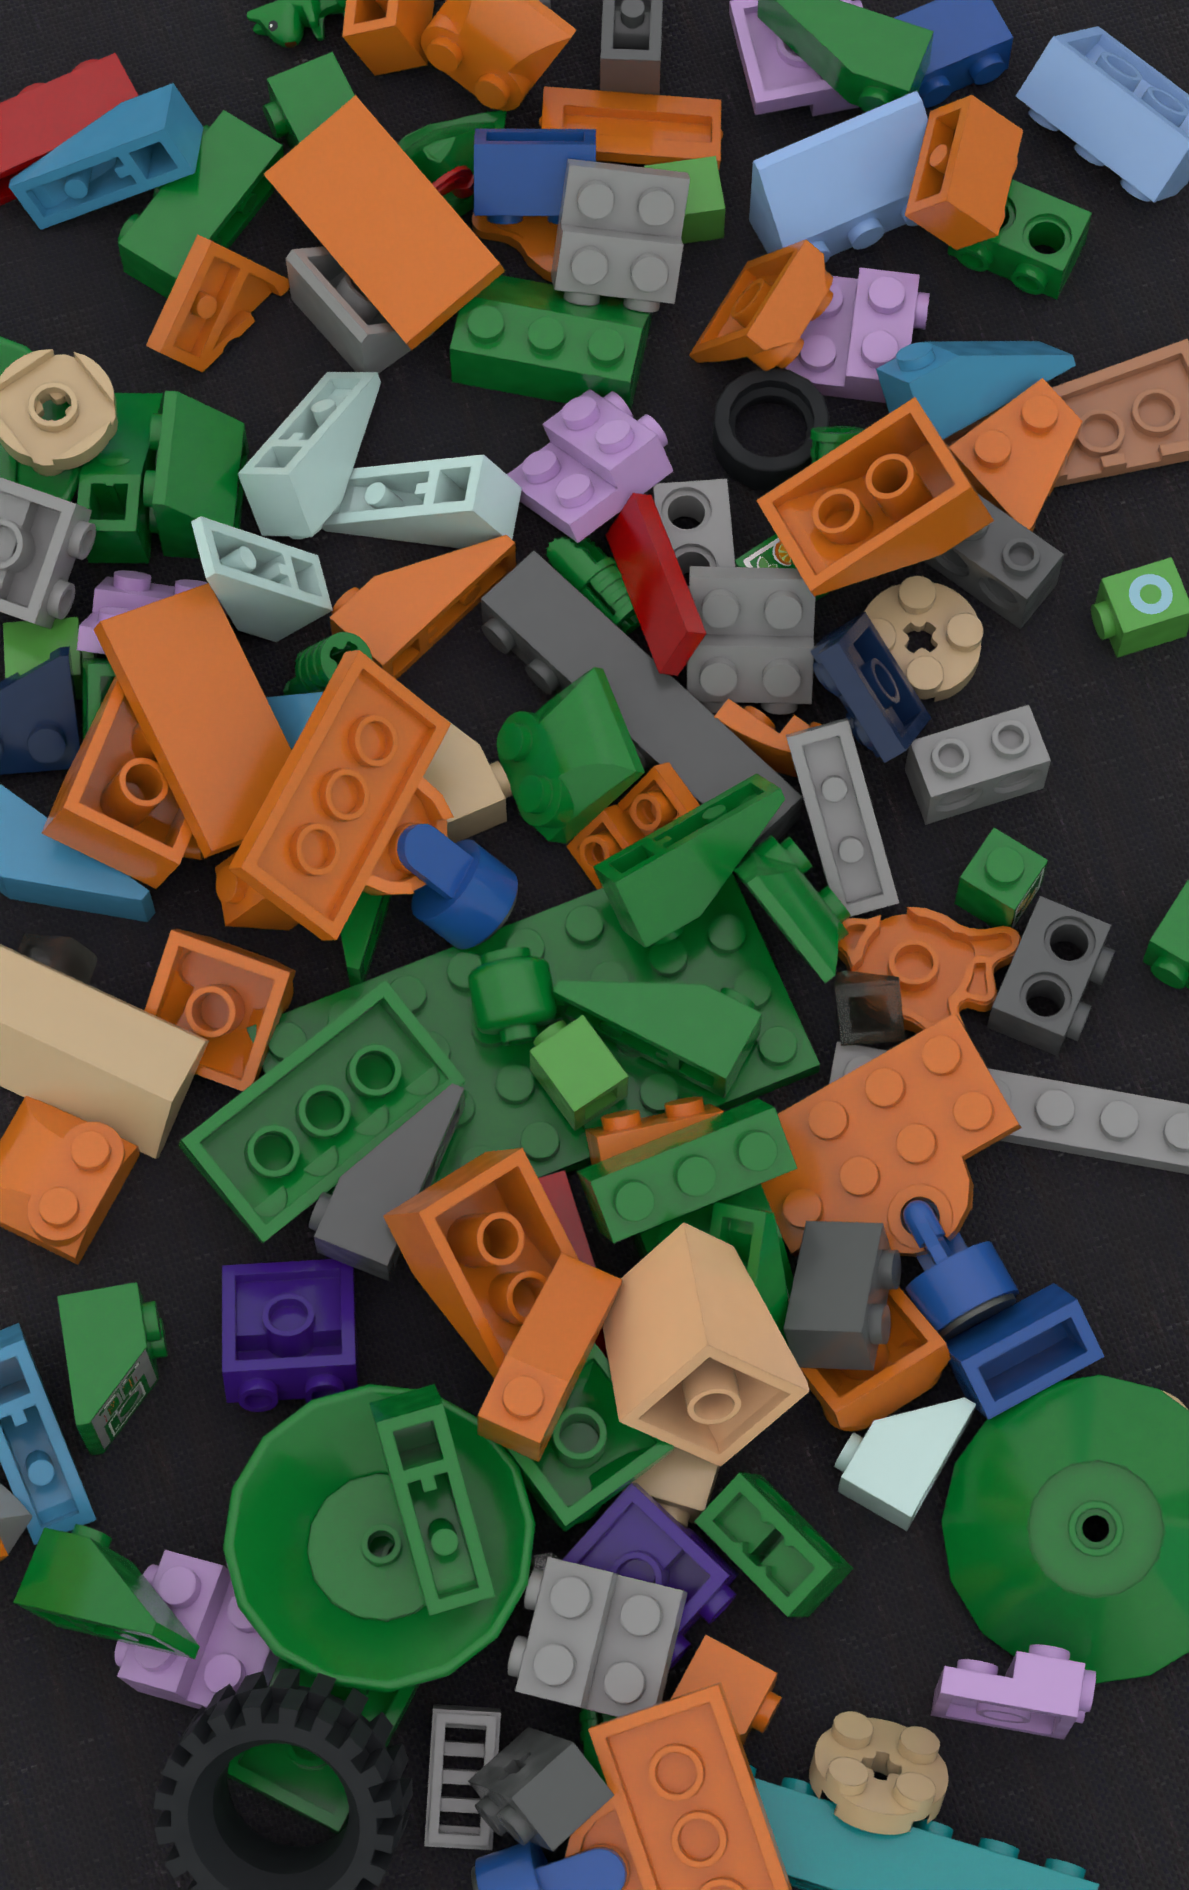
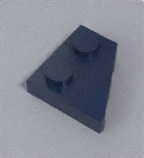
M70 646L54 650L50 653V659L21 676L17 672L0 682V775L69 769L82 744Z

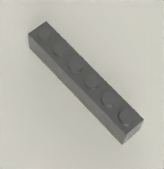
M535 551L531 552L481 598L483 624L481 629L486 638L500 652L507 654L511 650L527 665L525 670L530 679L546 694L551 695L554 691L559 694L593 667L604 669L644 768L645 775L654 766L669 762L700 805L756 773L781 788L785 801L751 847H756L769 835H772L778 841L800 820L803 796L718 718L714 717L706 707L671 675L659 674L654 660Z

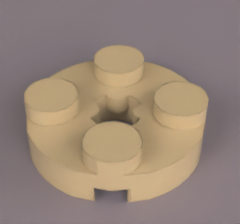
M53 349L34 351L17 359L0 376V443L15 460L32 467L35 472L43 476H56L64 470H70L89 462L107 446L109 440L115 436L118 430L116 398L109 377L94 360L76 352H73L74 357L65 354L55 355ZM52 400L56 405L68 402L71 406L65 410L66 416L57 421H47L42 419L45 414L42 404Z
M912 576L906 578L901 584L891 586L881 592L864 611L919 699L926 700L935 697L934 702L948 699L961 691L973 677L980 658L983 626L968 601L953 589L939 583H933L924 576ZM911 631H925L931 634V643L935 649L931 652L924 648L918 649L915 653L907 649L909 643L907 634Z
M853 1711L842 1712L837 1715L832 1727L820 1736L809 1769L810 1785L818 1799L820 1800L823 1790L825 1795L837 1804L834 1812L835 1816L855 1828L884 1835L907 1833L911 1831L913 1822L927 1817L928 1824L935 1819L945 1797L949 1776L947 1766L938 1753L940 1741L933 1732L920 1726L905 1727L883 1719L867 1718L863 1714ZM873 1771L888 1776L887 1780L875 1778Z

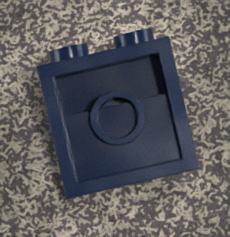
M866 612L825 635L810 651L815 659L813 669L819 682L828 692L839 697L848 711L846 718H848L853 736L860 744L873 751L876 758L881 757L884 763L905 752L931 719L928 711Z

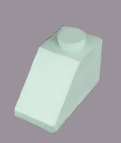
M964 1397L874 1420L864 1438L853 1432L834 1465L835 1468L844 1472L840 1479L838 1492L907 1531L968 1426L976 1403Z

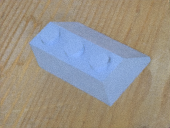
M1099 26L1053 36L1016 94L1018 99L1030 107L1028 113L1031 118L1041 126L1052 131L1060 130L1076 142L1074 146L1075 151L1088 162L1097 166L1106 165L1122 178L1120 181L1121 186L1132 196L1146 202L1150 200L1157 202L1175 196L1189 182V94Z
M917 91L753 160L749 221L767 254L807 239L824 254V261L826 263L831 256L853 247L856 250L867 248L876 243L884 233L902 225H918L904 216L928 122L923 101Z

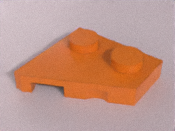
M197 234L146 346L203 373L223 353L229 341L240 337L255 322L251 315L252 311L271 293L282 296L289 290V279Z
M1042 378L948 448L973 488L984 499L1033 532L1036 520L1045 501L1050 496L1059 478L1064 461L1069 456L1078 438L1083 421Z

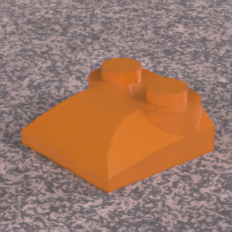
M446 0L423 31L421 46L428 61L435 68L445 72L466 88L483 105L492 109L510 111L516 109L521 104L530 89L572 38L576 29L539 0Z
M805 239L748 261L689 356L697 363L748 357L763 371H768L775 366L780 369L787 367L803 348L804 340L800 337L809 322L818 318L833 299L834 294L829 290L833 282V276L825 270L824 254Z
M172 929L144 1011L209 1040L195 1074L244 1091L259 1078L269 1051L272 1035L279 1023L281 1014L286 1011L291 1003L293 979L296 971L273 959L215 938L181 929ZM256 1024V1037L254 1043H252L247 1028Z
M25 1096L0 1140V1227L79 1265L140 1156L138 1146L120 1138L113 1128L104 1123L87 1122L40 1100Z
M900 1287L897 1290H889L887 1305L891 1315L890 1336L887 1344H879L874 1370L800 1368L808 1382L809 1389L821 1403L827 1421L840 1430L860 1431L869 1428L874 1420L887 1417L919 1397L938 1382L942 1370L951 1359L947 1343Z

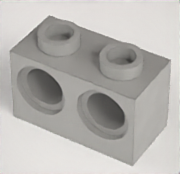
M727 479L657 483L653 486V500L683 574L690 572V566L736 567ZM679 517H691L700 524L692 529H681L673 525L672 521Z
M1029 705L915 739L908 748L905 772L925 825L1043 789L1051 760Z

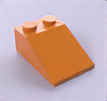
M916 397L756 500L814 597L940 556L994 521Z
M115 675L65 776L41 834L157 889L180 865L192 832Z
M523 1148L484 1152L383 1215L412 1274L494 1379L561 1253L579 1260Z

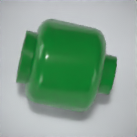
M529 947L506 948L480 956L481 965L473 969L468 976V985L477 1029L485 1034L500 1035L501 1045L503 1046L533 1042L539 1035L538 1028L552 1022L557 1015L556 1000L553 997V983L548 962L543 958L531 956Z

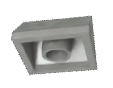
M324 246L292 249L286 257V265L292 301L355 372H378L379 374L411 351Z

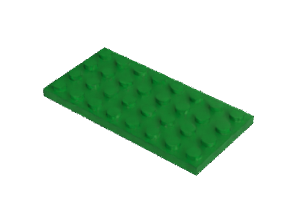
M733 873L726 880L703 914L684 925V930L678 937L664 944H651L645 948L624 932L604 889L601 888L504 926L490 939L478 946L468 949L448 948L283 1013L270 1040L269 1051L262 1066L263 1073L266 1074L386 979L466 1079V1082L460 1086L464 1088L465 1108L431 1185L484 1152L523 1148L538 1178L564 1170L567 1174L591 1164L585 1129L602 1126L601 1117L606 1114L624 1110H639L641 1118L666 1113L665 1103L687 1097H703L704 1105L712 1104L724 1111L816 1074L820 1069L817 1056ZM529 947L531 956L543 958L548 962L553 989L559 980L706 984L719 992L722 988L726 987L744 994L754 1002L755 1010L762 1013L761 1030L725 1098L598 1035L628 1075V1096L574 1131L530 1071L529 1050L535 1047L533 1042L503 1046L501 1045L500 1035L485 1034L477 1029L468 985V976L473 969L481 965L480 956L506 948ZM557 1014L552 1022L538 1028L539 1034L558 1021L564 1020L567 1025L572 1021ZM256 1024L247 1028L252 1043H254L256 1037ZM336 1186L327 1193L332 1195Z

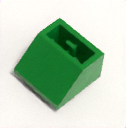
M165 391L162 414L153 413L151 417L150 449L156 451V470L146 469L143 503L144 507H150L149 530L150 533L159 534L163 556L201 559L191 521L202 516L241 529L244 489L238 473L248 463L249 454L245 424L178 391Z

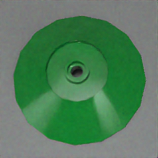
M1094 1375L1061 1380L993 1418L987 1419L955 1462L941 1519L950 1581L982 1634L1013 1657L1017 1651L1029 1653L1030 1645L1035 1644L1066 1649L1070 1652L1069 1660L1085 1663L1086 1670L1096 1671L1095 1684L1150 1676L1189 1652V1410L1158 1388L1105 1375ZM1093 1515L1103 1517L1109 1525L1107 1537L1100 1542L1089 1541L1083 1534L1082 1527L1084 1521Z
M368 1384L309 1401L262 1437L231 1490L223 1551L237 1606L275 1656L316 1678L318 1673L336 1678L334 1686L390 1693L447 1677L498 1638L528 1585L536 1524L520 1467L504 1446L477 1435V1417L442 1397L440 1398L446 1413L495 1597L431 1616L428 1614L369 1404L373 1401L415 1389ZM379 1536H387L395 1543L392 1552L384 1557L375 1556L369 1551L372 1540Z

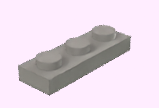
M848 718L787 734L786 738L828 887L851 915L850 917L898 904V896Z

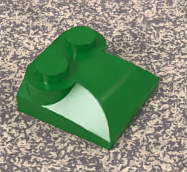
M593 667L549 700L536 713L524 711L513 713L506 719L498 733V757L509 780L519 812L525 822L534 826L550 842L567 844L645 773L602 668Z
M769 835L756 847H750L734 869V872L802 959L824 983H827L836 975L838 942L849 934L842 922L851 915L828 886L820 892H817L804 873L813 866L790 837L779 844L772 835Z
M595 1343L540 1461L537 1462L504 1447L519 1465L527 1489L546 1514L564 1532L575 1524L586 1522L594 1517L604 1503L674 1451L673 1445L619 1422L609 1362Z

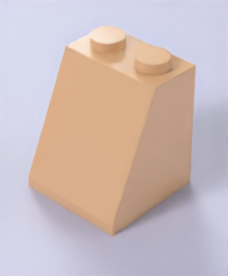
M683 1222L621 1278L623 1280L622 1285L602 1326L619 1422L721 1467L809 1392L808 1382L734 1246Z

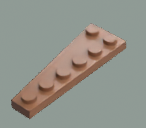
M1188 339L1052 387L1083 421L1078 438L1069 456L1064 461L1054 487L1189 461ZM999 409L943 439L949 447Z

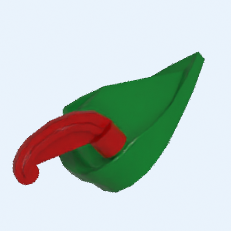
M499 110L477 113L454 120L429 124L406 135L398 143L459 216L474 209L475 128L505 129L507 111Z

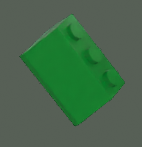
M500 275L458 312L450 345L452 382L566 404L589 389L601 397L613 391L625 401L631 410L653 312L634 311L623 305L624 298L601 295L598 305L585 306L573 304L564 300V291L554 290L552 284Z

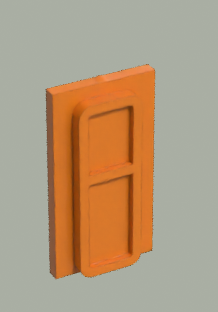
M544 86L542 116L539 118L541 129H596V161L653 165L716 156L718 170H720L723 131L721 129V100Z

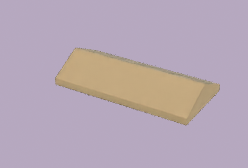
M0 944V1086L24 1098L29 1096L87 1122L104 1123L113 1128L120 1138L138 1146L140 1152L155 1159L159 1158L209 1040Z

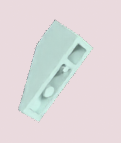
M327 372L240 470L238 476L262 536H289L292 539L313 537L322 529L325 521L342 503L381 384L378 372Z
M484 454L353 468L342 503L325 521L322 529L327 532L453 548L469 547L503 535H507L512 539L522 487Z
M202 516L191 521L205 578L238 631L278 642L333 611L318 555Z

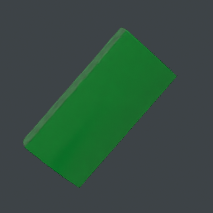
M385 979L184 1137L178 1146L230 1209L263 1244L316 1202L322 1192L327 1193L336 1186L339 1178L448 1086L452 1083L461 1086L466 1082V1079Z

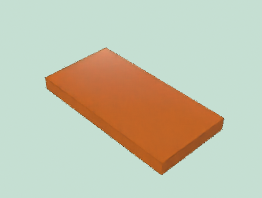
M356 95L264 173V176L411 350L417 347L505 272L499 261Z
M207 583L100 621L93 630L204 858L240 845L292 750L213 589Z

